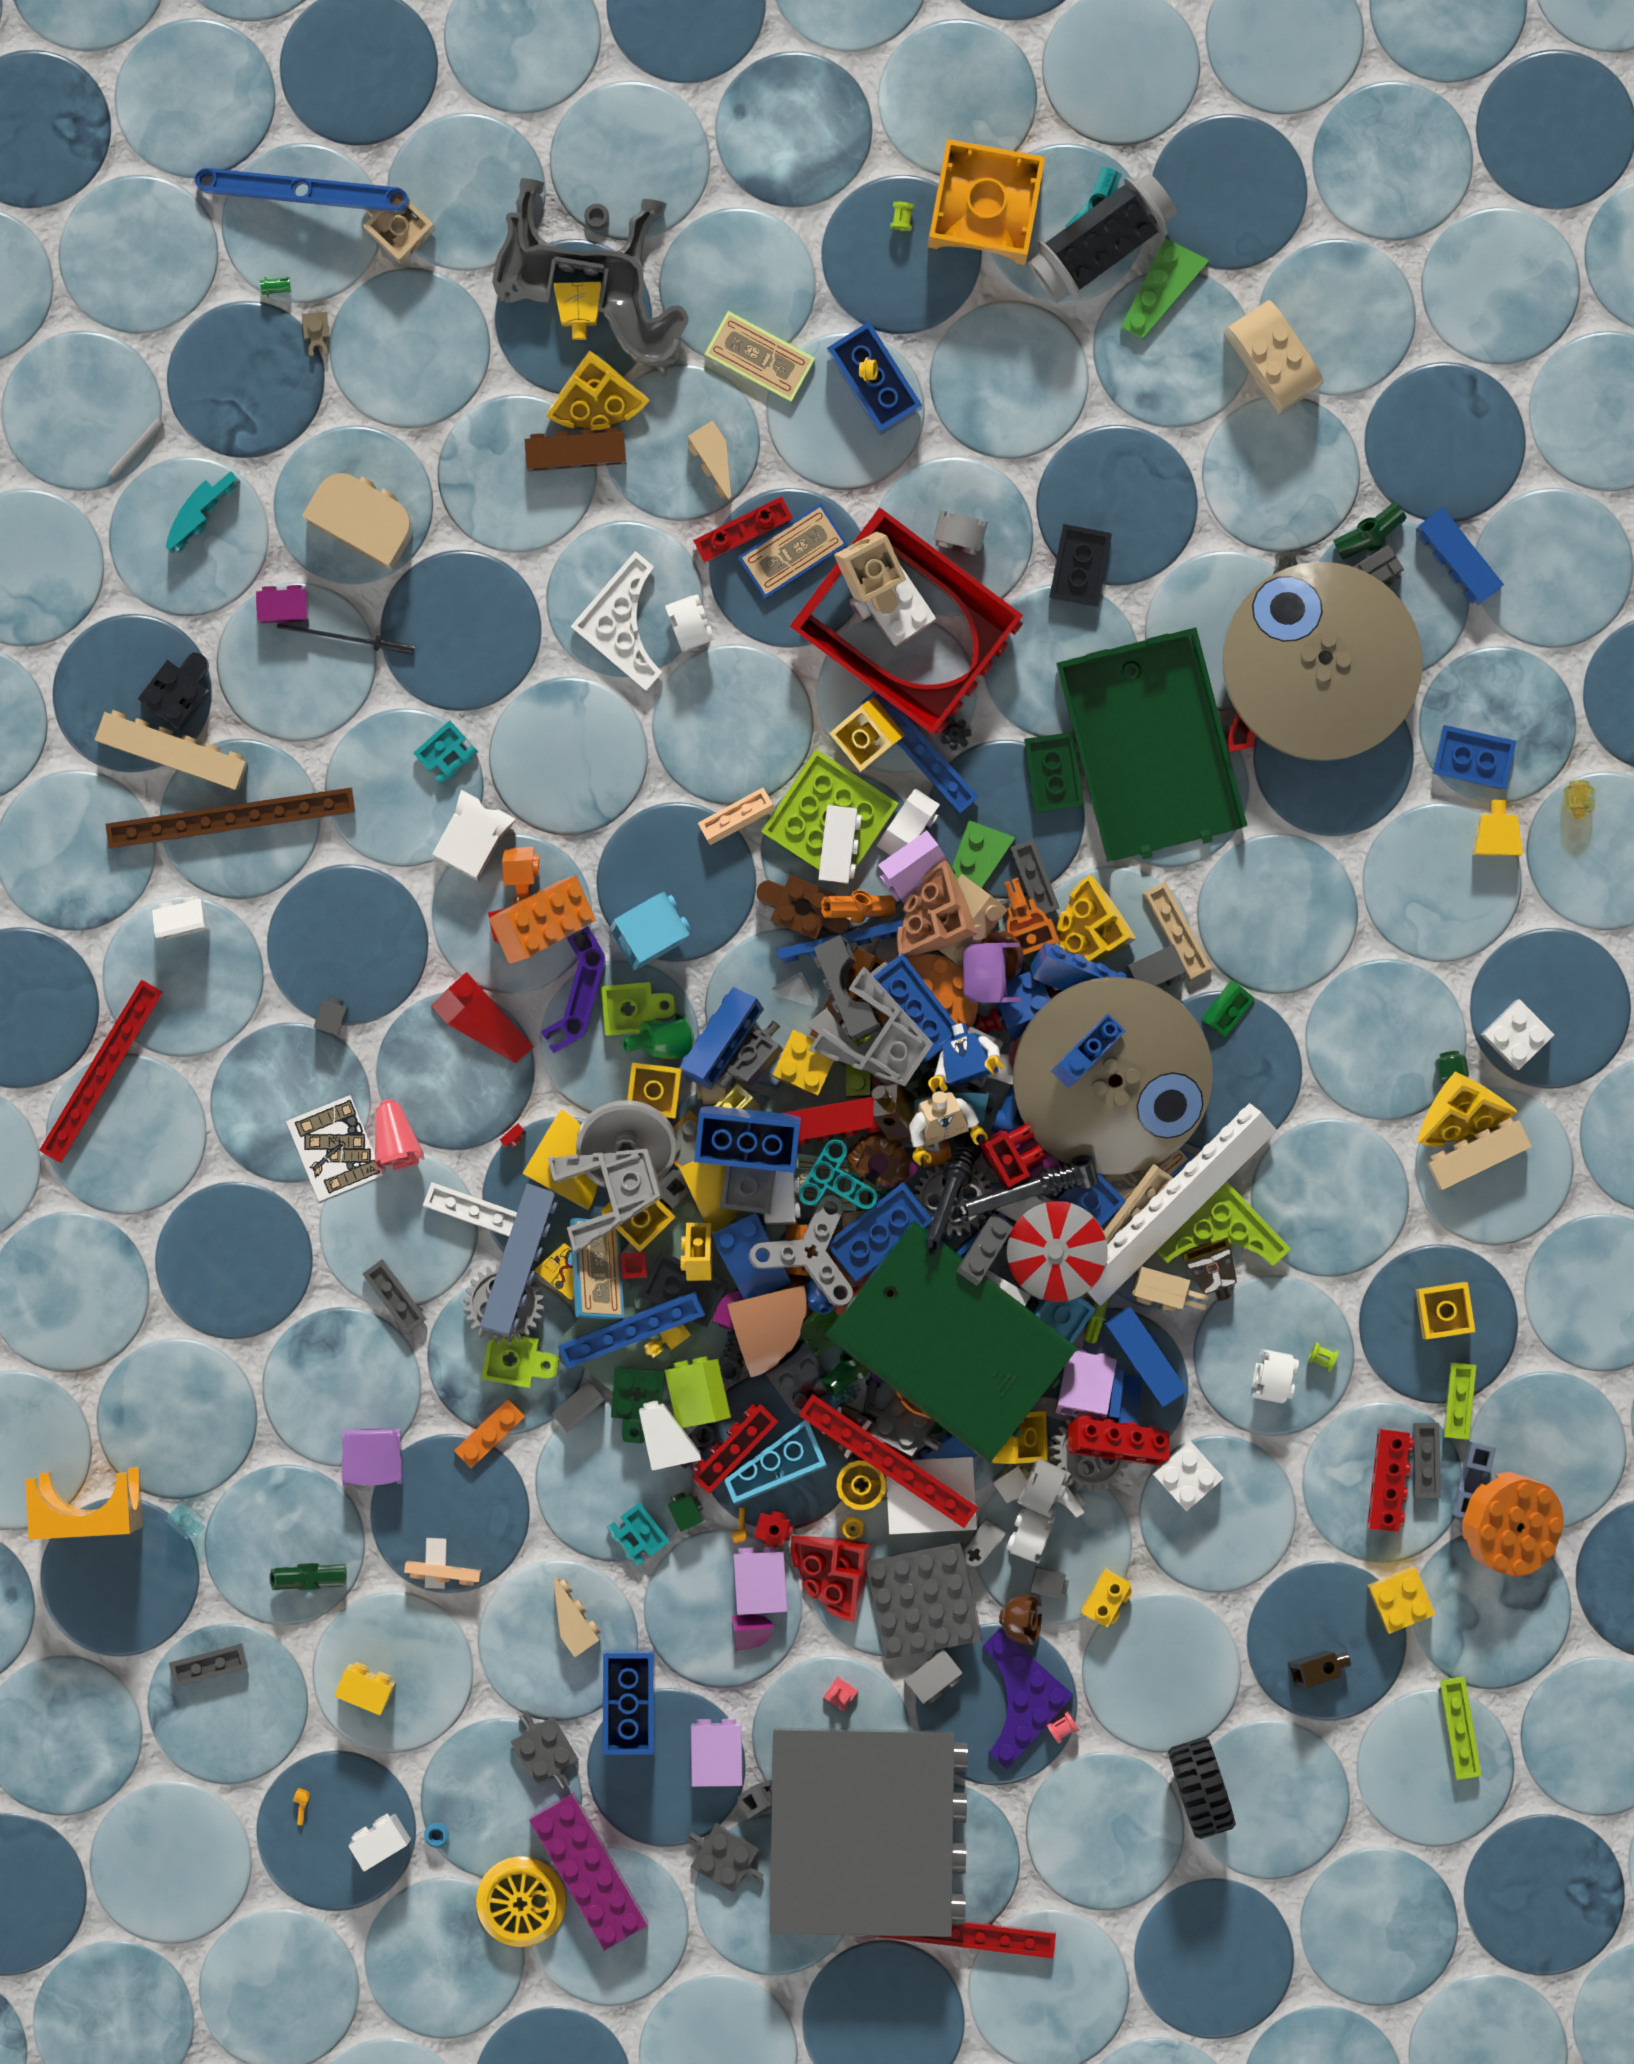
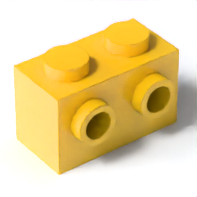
M686 1223V1236L681 1237L682 1252H685V1256H681V1271H686L687 1281L712 1280L713 1240L711 1223Z
M1104 1568L1080 1612L1107 1628L1110 1623L1114 1625L1121 1613L1118 1610L1122 1601L1126 1603L1133 1592L1130 1588L1131 1582Z

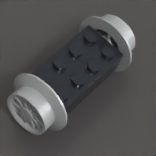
M1148 174L1138 182L1128 177L1125 178V185L1046 243L1043 241L1038 242L1040 254L1030 260L1028 266L1038 283L1054 302L1058 303L1067 295L1080 299L1081 293L1079 290L1158 232L1163 236L1168 234L1166 223L1174 218L1178 212L1169 195L1152 175Z

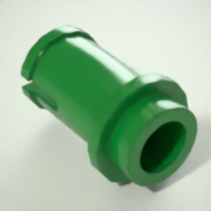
M289 276L275 279L264 277L265 280H260L261 295L269 297V294L291 293Z

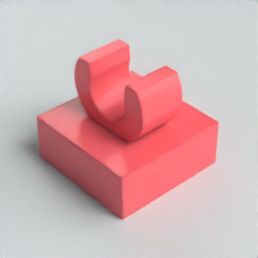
M837 1676L823 1697L844 1712L858 1690Z

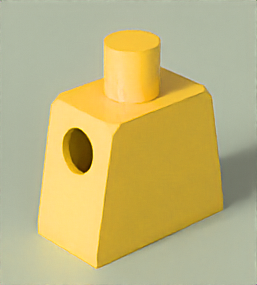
M1491 800V814H1481L1479 816L1472 855H1523L1518 816L1506 815V800Z

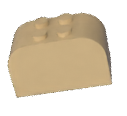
M1267 300L1225 329L1224 335L1278 415L1322 386L1323 378L1313 359L1282 313L1270 300Z
M345 473L328 476L321 482L302 515L307 523L391 571L394 570L413 535L412 520L405 508L397 502L396 496L385 489H382L381 492L376 490L374 483L362 476L360 479Z

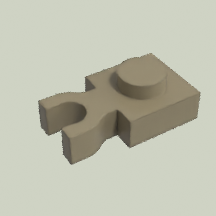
M327 312L302 314L304 339L311 340L308 349L309 356L315 357L314 349L317 346L323 348V355H329L328 347L323 339L330 338Z

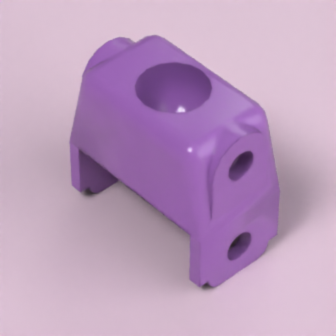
M1020 943L968 944V947L963 950L964 996L970 999V1002H1021V997H1007L1006 947H1020Z
M401 1429L343 1430V1485H349V1483L357 1485H382L396 1481L397 1484H403Z

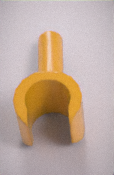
M739 1508V1529L732 1530L735 1544L745 1542L747 1539L745 1508Z
M301 1788L297 1789L293 1798L294 1802L300 1804L298 1808V1825H303L304 1812L310 1797L309 1792Z

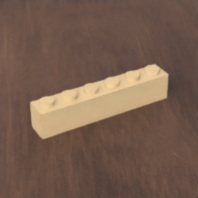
M112 710L111 714L104 712L95 741L236 791L239 790L248 765L246 761H243V755L229 751L228 755L220 753V747L206 743L205 747L197 745V739L182 735L181 739L172 736V730L160 726L157 731L149 728V722L138 718L135 719V722L126 720V714Z

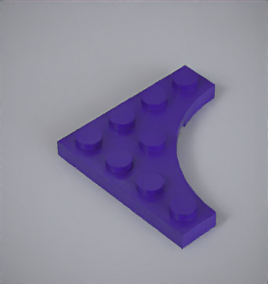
M998 1628L985 1642L983 1648L995 1660L1004 1678L1007 1691V1714L1001 1733L988 1753L1008 1769L1074 1694L1022 1647L1009 1639L1002 1629Z

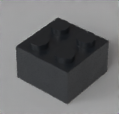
M804 1339L798 1342L793 1350L788 1352L779 1361L777 1366L765 1372L794 1415L800 1413L812 1394L821 1398L829 1393L821 1383L828 1373Z

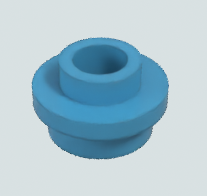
M432 1823L426 1828L424 1839L429 1846L440 1848L447 1843L449 1831L442 1823ZM433 1831H440L441 1838L434 1839L432 1836Z

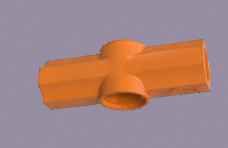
M855 890L851 896L823 897L821 913L824 918H847L851 922L862 923L866 917L893 916L896 911V901L892 895L871 896L863 890Z

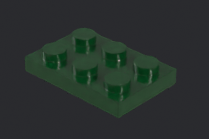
M1074 732L1024 739L1034 812L1039 813L1084 806Z

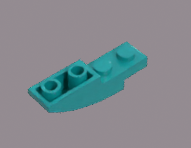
M232 471L213 487L207 480L202 482L183 504L172 524L165 546L171 554L174 551L177 553L182 551L188 545L187 540L193 535L197 537L207 529L206 524L209 522L203 513L205 511L208 513L213 511L220 504L218 502L219 499L224 495L230 496L238 489L237 484L240 481Z

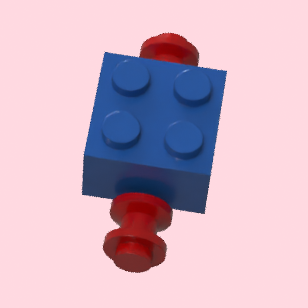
M1031 971L1006 980L1007 997H1021V1002H996L1000 1013L997 1014L996 1009L993 1008L989 1016L983 1017L981 1014H977L974 1026L977 1030L989 1035V1031L994 1029L1003 1032L1001 1023H1005L1011 1040L1019 1038L1035 1014L1049 1000L1062 991L1049 987L1050 995H1048L1044 983L1033 979Z

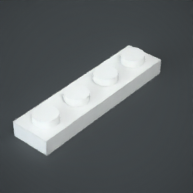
M433 1182L430 1184L423 1203V1207L508 1237L517 1214L515 1211Z

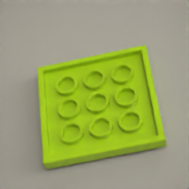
M815 749L761 833L820 871L827 805L856 808L857 815H861L860 830L855 829L854 839L858 840L857 855L852 854L851 864H856V869L899 803Z

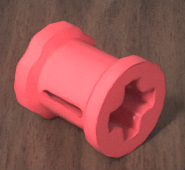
M1066 1712L1065 1716L1055 1723L1047 1725L1058 1744L1062 1742V1738L1070 1733L1080 1731L1069 1712Z

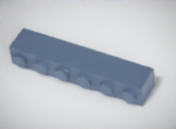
M526 1184L480 1323V1329L505 1337H509L510 1331L515 1333L519 1318L515 1317L518 1308L523 1309L527 1298L523 1291L526 1284L531 1285L535 1271L531 1270L533 1261H539L543 1247L539 1246L541 1237H547L550 1224L546 1223L549 1213L554 1215L558 1200L554 1199L555 1192Z

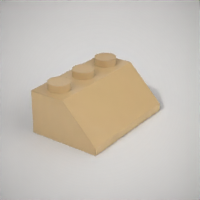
M961 874L957 881L967 901L977 934L963 941L937 949V951L960 968H963V950L968 947V944H981L982 940L987 937L1008 909Z

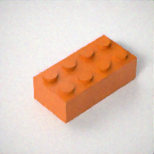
M575 875L558 880L489 918V921L508 963L511 964L535 955L596 921V918Z

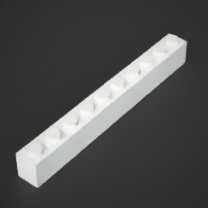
M1250 1103L1243 1108L1210 1143L1204 1146L1203 1150L1192 1161L1186 1164L1185 1168L1175 1178L1168 1182L1167 1186L1157 1196L1150 1200L1140 1213L1132 1218L1122 1231L1115 1235L1107 1244L1108 1257L1105 1270L1097 1284L1087 1292L1089 1297L1101 1306L1277 1131L1261 1111Z

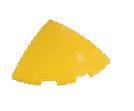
M589 350L545 416L569 428L581 427L601 430L610 428L612 424L622 420H629L645 407L649 399L619 372Z
M1089 874L1070 893V901L1065 911L1060 913L1057 931L1060 933L1059 945L1069 953L1074 955L1080 954L1088 961L1098 963L1136 940V937L1120 911L1093 875Z
M1454 1072L1429 1108L1417 1141L1420 1144L1433 1147H1444L1445 1142H1460L1465 1139L1469 1143L1477 1139L1475 1136L1477 1132L1487 1128H1491L1494 1131L1499 1128L1498 1123L1514 1117L1518 1112L1513 1106L1486 1087L1462 1074Z
M561 1109L523 1174L589 1211L594 1201L598 1184L592 1181L585 1173L556 1183L553 1180L548 1162V1157L558 1158L577 1155L576 1139L581 1125L569 1113Z
M692 1161L679 1167L704 1222L711 1223L712 1234L723 1229L735 1219L739 1211L720 1208L725 1165Z

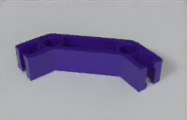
M586 926L581 931L582 935L588 934L592 943V947L584 952H581L574 942L577 937L575 933L567 937L569 944L579 959L564 1018L541 1031L546 1040L550 1039L549 1033L563 1028L564 1033L567 1035V1039L557 1046L553 1045V1043L549 1044L554 1054L585 1036L589 1026L606 963L605 954L589 926ZM592 952L598 953L600 956V962L596 966H589L586 962L587 955ZM573 1020L581 1023V1030L578 1034H571L568 1031V1024Z

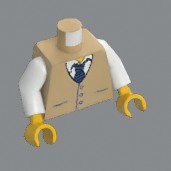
M941 1091L935 1092L931 1099L919 1104L917 1114L909 1125L913 1147H916L912 1155L916 1163L921 1166L920 1159L923 1155L927 1163L931 1162V1155L924 1150L923 1145L927 1147L967 1132L970 1127L972 1129L970 1136L975 1144L979 1145L976 1141V1137L979 1134H983L986 1141L988 1140V1135L984 1129L978 1126L979 1120L971 1104L961 1098L955 1099L952 1092L944 1093Z

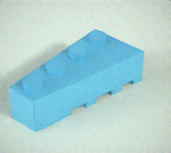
M804 1420L724 1481L732 1501L736 1505L827 1467V1464L810 1423Z

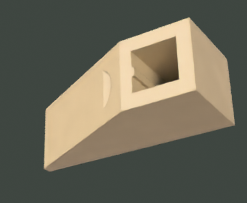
M712 420L688 436L690 443L687 444V447L694 457L699 455L703 462L700 467L707 478L712 476L717 483L713 487L720 498L726 497L729 502L732 498L727 443Z
M557 1577L554 1579L560 1637L573 1656L576 1657L600 1640L598 1634L601 1631L593 1620L589 1622L585 1617L584 1613L587 1611L580 1600L574 1601L569 1594L572 1592V1589L565 1579L560 1581Z

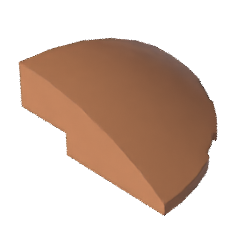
M946 860L928 871L922 877L923 883L916 893H910L903 907L905 912L903 926L898 927L899 955L903 953L907 957L930 952L963 941L977 934L962 889Z
M805 1286L727 1304L736 1337L751 1378L777 1366L779 1361L788 1352L792 1351L801 1336L800 1330L803 1319L806 1318L807 1314Z

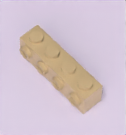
M1508 1118L1498 1123L1499 1128L1490 1132L1489 1128L1475 1134L1477 1139L1469 1143L1465 1139L1454 1144V1150L1446 1154L1442 1150L1431 1155L1432 1161L1426 1164L1439 1190H1444L1531 1148L1532 1145L1520 1120L1512 1121L1511 1118Z

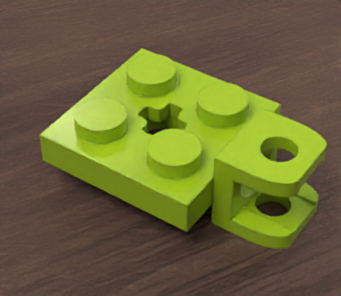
M651 982L601 986L605 1036L640 1033V1024L643 1021L672 1018L677 1013L676 997L669 993L652 994ZM665 1001L669 1003L667 1010L662 1009V1003ZM626 1002H630L631 1006H635V1011L631 1013V1016H627L626 1012L621 1010L622 1007L626 1006Z
M520 1335V1342L515 1337H512L510 1345H508L506 1338L502 1339L501 1344L498 1345L497 1338L494 1337L490 1343H487L481 1379L531 1388L533 1377L552 1378L557 1375L559 1357L552 1353L538 1351L540 1340L538 1338ZM510 1352H513L514 1357L517 1358V1362L512 1363V1366H508L507 1361L504 1360V1355L507 1356ZM545 1361H548L551 1365L549 1370H546L543 1366Z

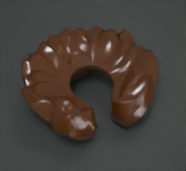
M875 1132L873 1135L868 1133L866 1137H860L858 1142L849 1150L847 1159L852 1175L856 1179L864 1181L869 1175V1159L874 1155L884 1156L888 1161V1168L876 1178L875 1185L876 1188H881L883 1191L888 1192L895 1189L896 1185L904 1182L910 1175L908 1171L910 1156L907 1154V1148H904L899 1140L890 1142L884 1132L882 1134Z

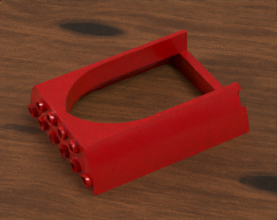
M879 507L851 545L875 532L887 535L896 557L941 590L957 605L967 621L972 637L973 657L970 671L955 680L940 684H918L900 679L884 670L815 618L813 613L843 575L838 563L789 627L932 735L935 733L940 735L948 725L946 719L949 715L955 717L963 706L962 698L965 695L970 697L977 688V678L980 675L985 677L994 663L991 660L995 655L1000 657L1009 644L1006 640L1011 633L1016 635L1024 624L1020 621L1023 615Z

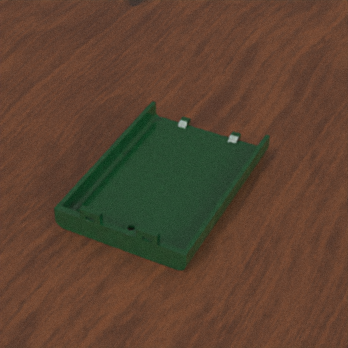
M1196 627L1151 637L1144 641L1112 649L1100 650L1085 656L1056 663L1107 862L1142 854L1144 860L1153 857L1152 851L1202 839L1203 844L1213 842L1212 836L1248 826ZM1130 667L1135 669L1134 674L1128 673Z
M913 1220L896 1243L887 1251L859 1291L854 1294L850 1302L843 1308L842 1313L824 1336L978 1456L990 1463L1011 1435L1015 1438L1018 1437L1022 1431L1018 1426L1050 1385L1053 1388L1058 1385L1061 1380L1057 1378V1375L1078 1347L984 1275L981 1282L976 1286L956 1272L964 1258L943 1242L940 1249L936 1250L934 1256H928L930 1248H927L925 1243L928 1230ZM888 1290L893 1291L894 1294L892 1297L887 1296L886 1293Z

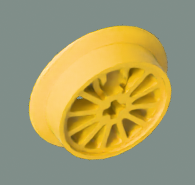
M511 1857L495 1864L482 1878L476 1895L477 1914L485 1930L499 1942L514 1947L533 1946L548 1939L560 1926L566 1911L565 1889L557 1873L546 1863L531 1857ZM512 1875H522L521 1889L517 1891ZM526 1875L536 1878V1881L528 1891H524ZM508 1878L513 1894L503 1888L499 1882ZM538 1883H542L546 1890L541 1888L535 1889ZM497 1888L509 1900L493 1898L492 1893L494 1889ZM536 1894L545 1896L546 1904L542 1907L535 1906L532 1901L533 1896ZM518 1897H522L523 1901H527L523 1909H520L519 1905L514 1904L517 1902ZM491 1902L507 1904L508 1907L494 1912ZM549 1910V1914L545 1919L537 1914ZM511 1911V1914L503 1924H500L495 1918L500 1914ZM529 1913L542 1924L537 1928H533L527 1914ZM516 1915L515 1931L507 1929L505 1926ZM521 1916L524 1917L529 1931L527 1932L519 1931Z

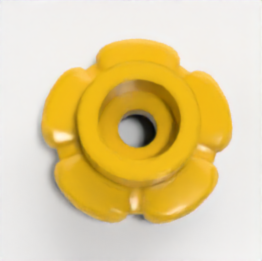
M866 357L864 362H860L859 376L863 377L866 382L876 380L878 374L877 361Z
M849 1516L844 1519L840 1531L847 1540L855 1541L857 1538L860 1539L865 1533L863 1529L864 1522L860 1518ZM851 1526L855 1527L854 1531H851Z

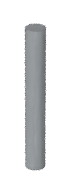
M156 418L110 469L108 474L113 479H116L164 426V423Z

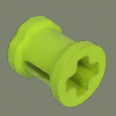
M893 202L895 210L890 228L900 231H911V213L915 209V205L907 202Z
M1315 1342L1307 1362L1319 1364L1331 1372L1338 1358L1339 1351H1330L1321 1347L1318 1342Z

